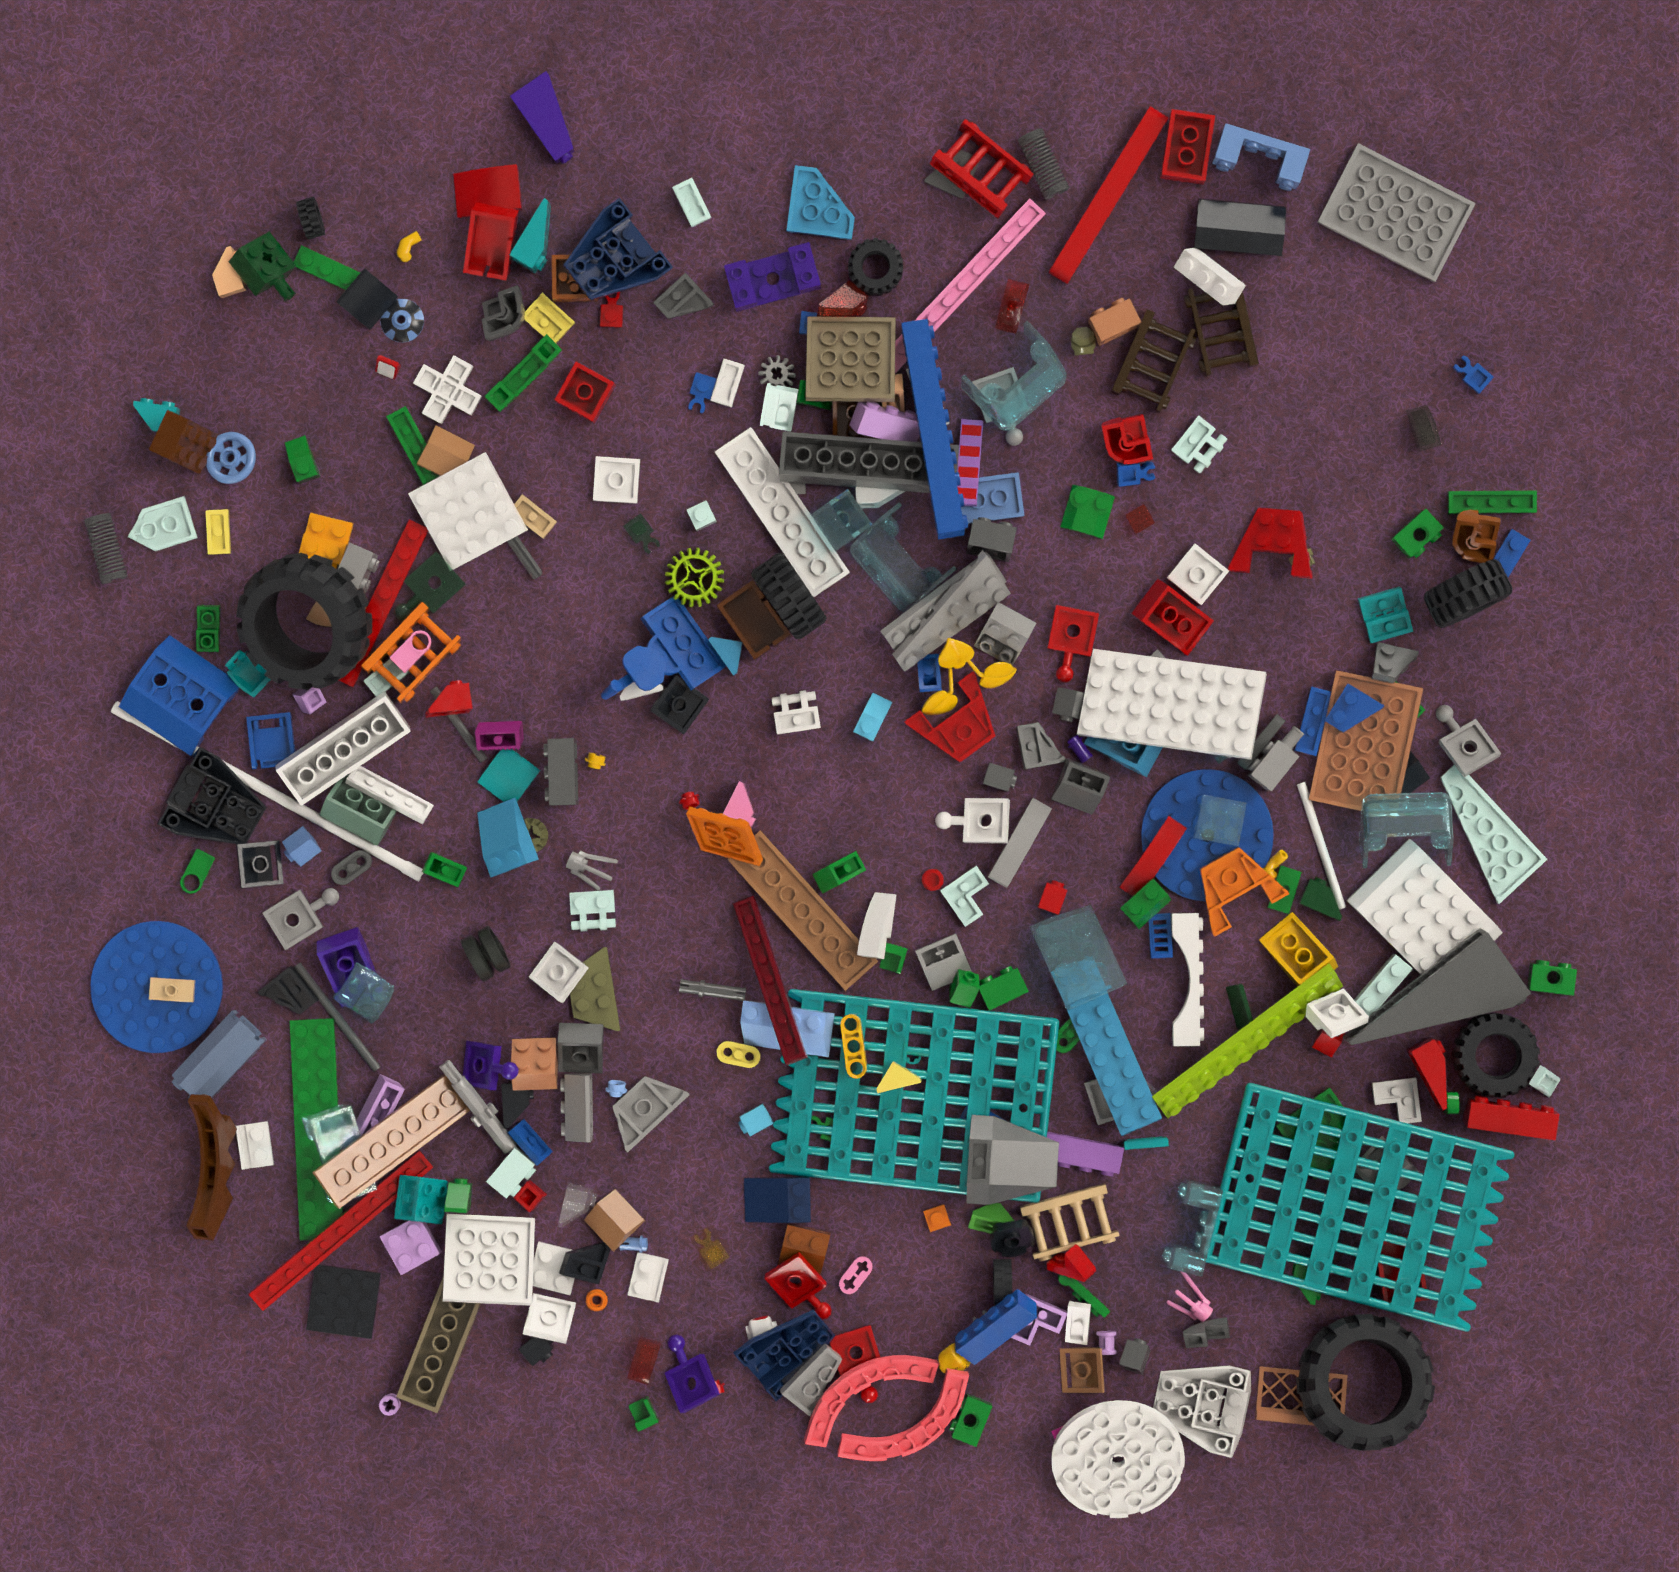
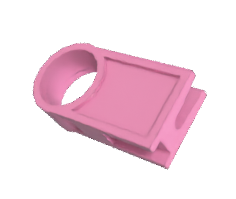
M425 631L414 632L390 657V660L406 673L430 649L432 642L429 634ZM418 634L427 636L429 641L427 648L423 650H417L412 645L414 636Z

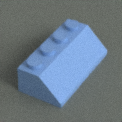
M743 1001L740 1024L744 1044L780 1050L766 1004L757 1001ZM791 1007L806 1054L829 1057L835 1013Z

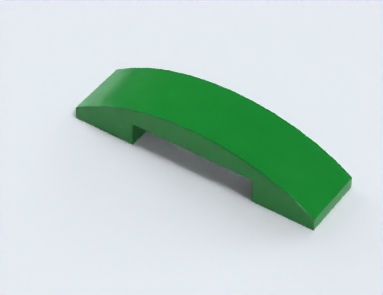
M547 334L502 381H499L485 395L499 412L513 402L561 353L562 349Z

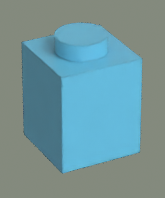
M763 1103L742 1114L739 1117L741 1121L738 1122L743 1133L748 1132L749 1136L774 1123Z

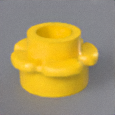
M589 752L588 757L585 758V761L588 762V767L601 769V766L606 765L604 763L605 756H597L595 753Z

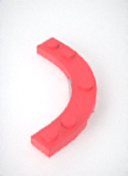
M892 1355L872 1359L850 1369L834 1381L817 1402L806 1430L805 1444L820 1447L827 1446L834 1421L845 1405V1401L852 1394L856 1395L861 1390L871 1386L872 1382L884 1379V1381L909 1379L933 1383L939 1365L938 1361L918 1356Z
M947 1368L936 1404L926 1417L906 1431L885 1437H863L842 1433L837 1452L838 1457L863 1461H886L887 1458L900 1455L904 1457L926 1447L935 1441L945 1431V1427L952 1418L956 1417L965 1395L969 1373L967 1371Z

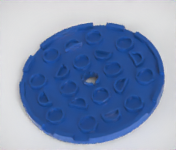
M1212 769L1184 773L1166 783L1155 794L1146 809L1141 828L1143 852L1147 849L1168 816H1171L1187 827L1179 842L1155 875L1164 886L1180 896L1197 901H1206L1200 868L1236 847L1241 848L1261 868H1264L1268 863L1273 847V824L1269 810L1258 792L1247 782L1233 774ZM1205 829H1210L1213 832L1214 837L1209 842H1205L1201 838V833Z
M165 921L139 923L118 933L100 952L91 976L92 1003L103 1027L122 1044L148 1053L170 1052L181 1049L196 1041L213 1023L223 996L222 972L212 949L199 935L190 929ZM150 977L195 980L194 1002L149 1000Z

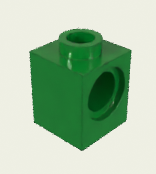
M958 969L949 987L950 1002L971 1008L980 989L979 974Z

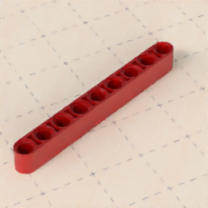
M1149 107L1051 267L1049 274L1066 284L1069 283L1072 275L1077 270L1083 257L1088 252L1094 239L1099 234L1105 221L1110 216L1116 203L1121 198L1169 117L1153 107Z

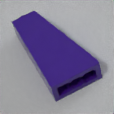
M545 71L510 97L556 164L560 161L564 164L573 157L572 153L575 151L550 76Z

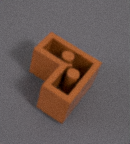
M552 255L553 301L598 302V298L590 301L563 266L570 255Z

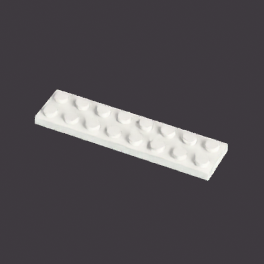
M751 427L715 451L813 597L850 573L789 482L779 481V467Z

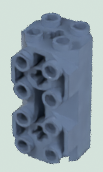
M232 1010L172 1074L174 1078L172 1080L173 1085L179 1090L184 1089L189 1094L188 1098H190L191 1094H206L213 1098L267 1040L265 1037H259L262 1033L246 1017L242 1015L238 1018L236 1015L239 1012L236 1010Z

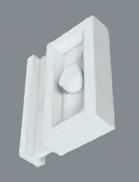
M268 1121L237 1125L236 1133L242 1170L274 1165Z
M638 1252L628 1296L659 1303L669 1259Z

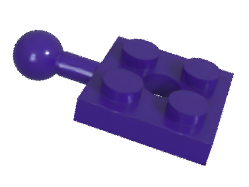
M466 1041L462 1076L473 1087L496 1090L498 1073L508 1080L517 1077L519 1069L515 1063L499 1064L502 1046Z
M672 1335L668 1339V1348L675 1352L680 1365L665 1372V1376L679 1412L686 1413L720 1395L705 1355L699 1354L687 1360L683 1350L685 1346L684 1338L680 1335ZM692 1377L696 1381V1386L693 1390L688 1386V1382Z

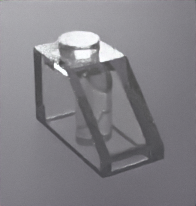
M571 1182L567 1184L557 1227H564L588 1212L590 1206H595L597 1194L594 1193L595 1188Z

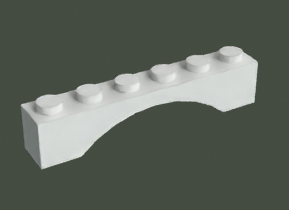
M1171 913L1172 937L1178 943L1185 956L1189 974L1188 993L1179 1015L1172 1022V1045L1200 1046V1041H1204V1028H1200V1019H1204V1007L1200 1006V997L1204 995L1203 984H1199V975H1203V962H1199V953H1203V940H1199V931H1203V918H1199V913Z

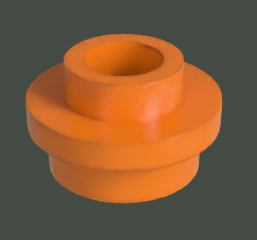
M600 1289L591 1290L586 1296V1305L592 1311H601L607 1305L608 1297ZM594 1296L601 1298L599 1304L593 1303Z

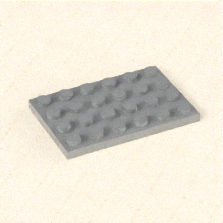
M1358 143L1317 223L1435 283L1476 203Z

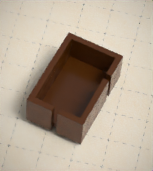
M167 410L149 450L200 474L207 464V453L216 445L218 434Z
M752 580L717 604V607L754 660H757L771 650L769 645L773 643L774 646H777L790 637L791 634L767 600L761 601L765 597Z

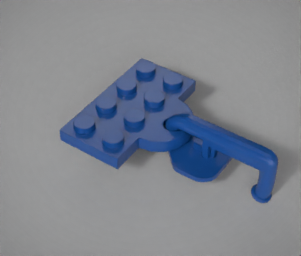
M671 597L640 618L653 637L647 642L646 647L636 646L623 656L622 664L628 674L619 680H612L610 685L602 691L601 698L607 700L633 682H635L639 689L650 691L663 682L664 675L671 676L679 673L689 689L693 690L723 670L726 664L688 610L681 604L680 599L675 600Z

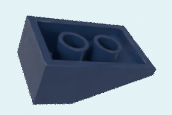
M810 1177L744 1178L745 1222H811Z

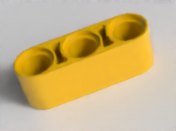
M848 1014L841 1020L846 1070L850 1077L860 1078L867 1071L862 1023L857 1015ZM853 1018L856 1020L857 1027L855 1030L846 1028V1019ZM849 1041H858L860 1044L859 1051H850L848 1048ZM853 1062L862 1064V1073L855 1074L851 1071Z

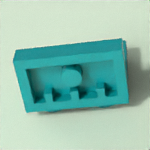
M400 1175L394 1219L442 1224L448 1181Z

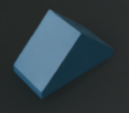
M715 637L709 638L708 640L733 676L738 673L743 643Z

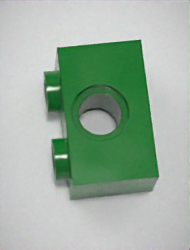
M1424 509L1391 540L1408 559L1412 556L1417 558L1426 550L1423 547L1429 541L1433 544L1442 536L1440 531L1443 529V526L1427 509ZM1416 529L1424 533L1422 541L1414 539L1413 532Z
M1536 960V964L1530 963L1527 985L1529 990L1574 996L1577 969H1572V964L1558 962V967L1549 966L1550 961ZM1551 971H1555L1557 974V980L1554 983H1549L1547 980V975Z
M967 1394L966 1398H963L959 1409L958 1419L954 1418L951 1422L949 1430L952 1431V1438L977 1447L992 1409V1403ZM967 1414H973L976 1417V1421L971 1425L963 1421Z

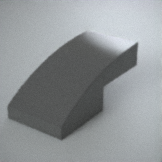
M1227 1317L1204 1321L1184 1330L1183 1336L1186 1348L1208 1347V1340L1230 1338Z

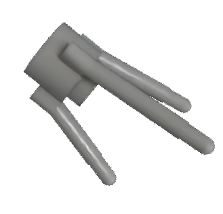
M573 851L566 864V868L571 869L570 873L577 875L596 890H600V887L581 872L587 870L609 881L612 880L611 876L588 866V860L585 858L615 864L618 863L617 859L587 854L583 851H580L578 854Z

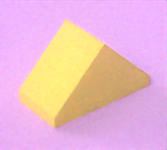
M893 1061L878 1085L877 1093L921 1083V1078Z

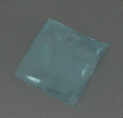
M356 962L351 974L340 990L334 994L333 999L366 1018L372 1024L388 1005L394 992V986L381 978L376 972Z

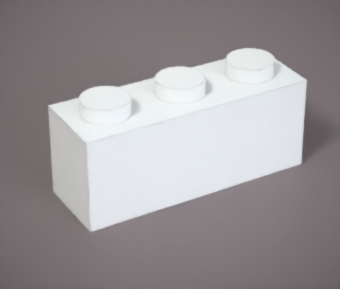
M1198 248L1184 249L1174 266L1176 270L1222 305L1235 304L1246 286Z

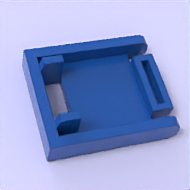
M291 712L246 717L252 769H257V760H260L261 769L275 767V765L295 752ZM279 718L281 727L260 729L259 720Z

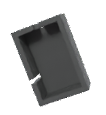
M547 739V744H544V757H548V766H544V778L548 779L549 788H545V801H549L551 806L579 805L578 765L575 763V759H577V739Z

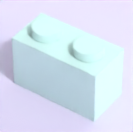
M515 1147L486 1182L505 1198L509 1195L514 1197L522 1188L519 1183L523 1178L528 1180L536 1171L533 1168L535 1164L518 1147Z

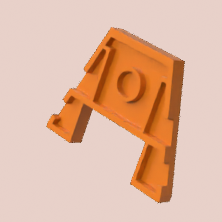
M1239 847L1232 849L1200 868L1211 931L1214 937L1232 927L1221 907L1261 884L1272 904L1289 895V892Z

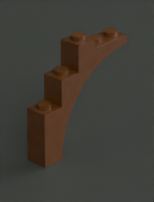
M191 1094L188 1103L194 1113L198 1127L201 1161L197 1195L186 1226L194 1239L214 1241L233 1200L226 1183L235 1165L228 1152V1148L237 1128L230 1116L220 1113L211 1096Z

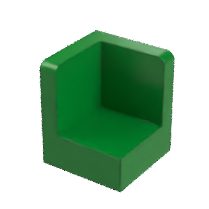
M886 942L884 959H881L880 968L901 974L908 948Z
M648 1396L629 1405V1409L636 1421L635 1426L638 1432L659 1422V1418Z

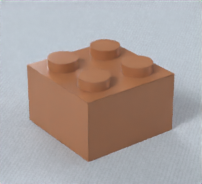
M1120 298L1111 303V308L1104 310L1102 307L1091 313L1088 324L1090 329L1094 331V336L1099 346L1140 326L1141 320L1130 298L1127 300Z
M556 1038L512 1039L511 1062L515 1063L519 1069L517 1077L512 1079L513 1090L557 1089L558 1049Z

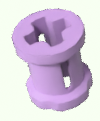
M1097 1331L1099 1348H1102V1355L1117 1354V1350L1114 1349L1116 1331Z
M390 1393L381 1399L379 1409L384 1415H393L400 1408L401 1402L396 1397V1394ZM391 1399L395 1407L388 1409L385 1402Z

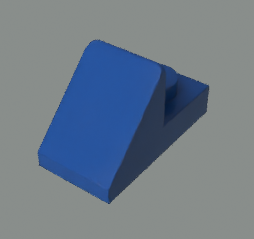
M928 654L917 662L919 692L942 691L940 665L938 663L939 654Z

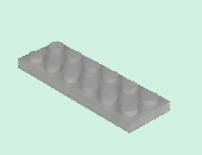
M985 552L988 558L990 559L991 563L995 567L996 571L1000 575L1003 582L1006 583V579L996 566L991 556L987 552ZM979 557L969 565L973 566L979 560ZM969 565L880 631L894 651L908 635L914 634L921 625L919 623L924 617L927 619L934 610L932 608L954 582H959L966 575L964 571Z

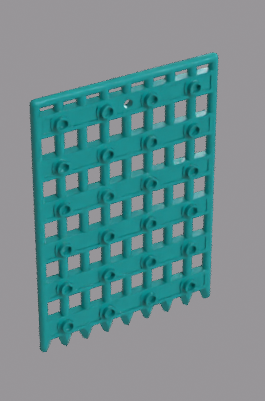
M790 989L788 991V996L801 1002V1008L824 1011L825 1001L846 1004L845 1016L855 1014L860 1018L864 1040L866 1028L887 1030L886 1044L864 1041L865 1050L885 1052L884 1065L867 1064L866 1073L882 1074L883 1079L893 1061L906 1068L907 1055L929 1057L927 1070L906 1068L921 1079H926L925 1092L903 1090L904 1087L877 1093V1087L860 1085V1078H852L847 1073L843 1041L840 1038H831L830 1044L832 1047H841L840 1061L821 1059L817 1055L807 1054L808 1058L788 1065L794 1068V1074L780 1077L778 1083L792 1090V1095L777 1099L776 1105L790 1112L788 1118L776 1120L773 1124L774 1128L787 1134V1139L773 1142L771 1145L773 1151L785 1156V1161L771 1164L769 1166L771 1173L967 1195L972 1115L989 1116L990 1109L1012 1111L1011 1123L1047 1137L1059 1020L1057 1018ZM868 1006L889 1008L888 1022L867 1019ZM912 1011L933 1013L932 1026L911 1024ZM834 1016L833 1024L841 1025L843 1017ZM956 1016L977 1018L976 1031L954 1029ZM848 1018L845 1021V1026L849 1030H855L857 1022L853 1018ZM999 1021L1021 1023L1020 1036L998 1034ZM1043 1026H1050L1049 1040L1042 1039ZM909 1033L931 1035L930 1048L908 1046ZM953 1038L975 1040L974 1053L952 1051ZM851 1040L848 1043V1048L852 1052H857L860 1049V1044L856 1040ZM997 1043L1019 1045L1018 1058L996 1056ZM1041 1048H1048L1046 1061H1040ZM781 1056V1062L785 1064L783 1056ZM951 1060L973 1062L971 1075L950 1073ZM853 1062L851 1071L855 1074H860L863 1071L862 1064ZM995 1065L1017 1067L1015 1080L993 1078ZM817 1067L839 1069L838 1081L816 1080ZM1039 1070H1045L1044 1083H1037ZM948 1082L970 1084L969 1097L947 1095ZM992 1087L1014 1089L1013 1102L991 1100ZM815 1089L836 1091L835 1104L814 1102ZM1036 1092H1043L1042 1105H1035ZM859 1094L880 1096L879 1109L857 1107ZM902 1099L924 1101L923 1114L901 1112ZM946 1104L968 1106L967 1119L945 1117ZM1021 1104L1027 1105L1028 1109L1026 1112L1020 1111L1019 1106ZM812 1112L834 1113L833 1126L811 1124ZM1034 1114H1040L1039 1127H1033ZM856 1116L878 1118L877 1130L855 1129ZM900 1121L922 1123L920 1136L899 1134ZM944 1126L965 1128L964 1141L942 1139ZM810 1133L832 1135L830 1148L809 1146ZM854 1138L875 1140L874 1153L853 1151ZM897 1144L919 1145L918 1158L896 1156ZM941 1148L963 1150L962 1163L940 1161ZM808 1155L829 1157L828 1170L806 1168ZM851 1160L873 1162L872 1175L850 1173ZM895 1165L917 1167L916 1180L894 1178ZM939 1170L961 1172L960 1184L938 1183ZM1041 1191L1009 1200L1037 1203L1040 1201Z
M1247 1083L1202 1259L1206 1263L1468 1332L1471 1329L1470 1324L1460 1318L1458 1313L1459 1311L1474 1310L1476 1303L1463 1295L1464 1290L1479 1289L1482 1286L1481 1281L1471 1275L1469 1270L1470 1268L1485 1267L1487 1265V1260L1474 1250L1475 1247L1489 1246L1493 1243L1492 1238L1480 1230V1226L1496 1224L1498 1222V1217L1485 1207L1488 1203H1499L1504 1200L1503 1195L1491 1187V1183L1507 1181L1509 1179V1174L1498 1167L1496 1163L1498 1160L1513 1159L1515 1154L1513 1151L1262 1085ZM1253 1093L1259 1094L1256 1107L1250 1105ZM1281 1100L1303 1105L1300 1118L1278 1113ZM1324 1111L1346 1116L1343 1129L1321 1124ZM1248 1114L1254 1115L1251 1128L1245 1127ZM1276 1121L1296 1126L1295 1138L1290 1139L1273 1134ZM1367 1123L1388 1127L1389 1131L1386 1141L1366 1136ZM1323 1133L1340 1138L1338 1150L1317 1146L1318 1134ZM1411 1134L1433 1139L1430 1152L1408 1147ZM1242 1135L1249 1137L1246 1150L1239 1148ZM1270 1143L1292 1148L1289 1161L1268 1156ZM1362 1144L1384 1149L1381 1162L1359 1157ZM1454 1145L1476 1150L1473 1163L1451 1158ZM1313 1154L1335 1159L1332 1172L1310 1167ZM1405 1155L1426 1160L1427 1164L1424 1174L1402 1168ZM1237 1157L1243 1158L1240 1171L1234 1170ZM1265 1164L1286 1169L1284 1181L1280 1182L1262 1177ZM1356 1166L1377 1170L1378 1174L1375 1184L1355 1179ZM1449 1167L1471 1172L1468 1185L1446 1180ZM1246 1175H1253L1254 1181L1247 1182ZM1308 1175L1328 1180L1327 1193L1306 1189ZM1400 1177L1422 1182L1419 1195L1397 1190ZM1231 1178L1238 1180L1235 1192L1228 1191ZM1259 1186L1281 1191L1278 1204L1258 1199ZM1351 1187L1373 1192L1370 1205L1348 1200ZM1446 1188L1465 1193L1463 1205L1458 1206L1440 1201L1443 1189ZM1306 1197L1324 1202L1321 1215L1299 1210L1302 1198ZM1226 1199L1232 1201L1229 1214L1223 1212ZM1394 1199L1415 1203L1416 1207L1413 1217L1391 1211ZM1254 1207L1276 1212L1273 1225L1251 1220ZM1346 1208L1366 1213L1365 1226L1343 1221ZM1438 1210L1460 1215L1457 1228L1435 1223ZM1297 1218L1319 1224L1316 1237L1294 1231ZM1389 1220L1411 1225L1408 1238L1386 1233ZM1221 1221L1227 1222L1224 1235L1218 1234ZM1249 1228L1270 1234L1267 1247L1246 1241ZM1340 1230L1362 1235L1359 1248L1337 1243ZM1432 1232L1453 1236L1454 1240L1451 1250L1430 1244ZM1295 1240L1313 1245L1310 1258L1289 1253L1291 1241ZM1215 1242L1222 1244L1219 1256L1212 1255ZM1383 1242L1404 1246L1405 1250L1402 1260L1381 1254ZM1243 1250L1265 1255L1262 1268L1241 1263ZM1335 1251L1356 1256L1354 1269L1332 1264ZM1427 1253L1449 1258L1446 1271L1424 1266ZM1286 1261L1307 1266L1305 1280L1283 1274ZM1378 1263L1400 1268L1397 1281L1375 1276ZM1329 1273L1351 1278L1348 1291L1327 1286ZM1421 1275L1442 1279L1443 1284L1440 1293L1420 1288ZM1375 1284L1393 1289L1392 1302L1370 1297L1372 1285ZM1416 1296L1438 1301L1435 1314L1413 1309Z

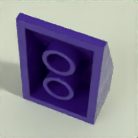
M358 927L317 941V956L341 1008L383 993L368 948Z

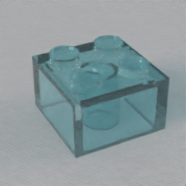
M1201 795L1193 838L1239 846L1247 803Z

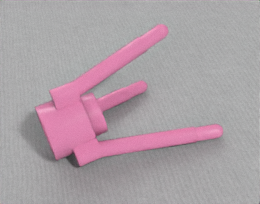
M1181 1268L1180 1273L1201 1301L1196 1300L1193 1302L1179 1290H1176L1175 1293L1191 1306V1311L1169 1300L1166 1303L1190 1316L1193 1320L1198 1319L1200 1322H1204L1213 1311L1209 1306L1210 1301L1204 1297L1189 1275Z

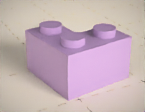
M1025 1294L1036 1302L1037 1318L1011 1338L1030 1346L1038 1326L1059 1334L1068 1314L1067 1311L1029 1294Z

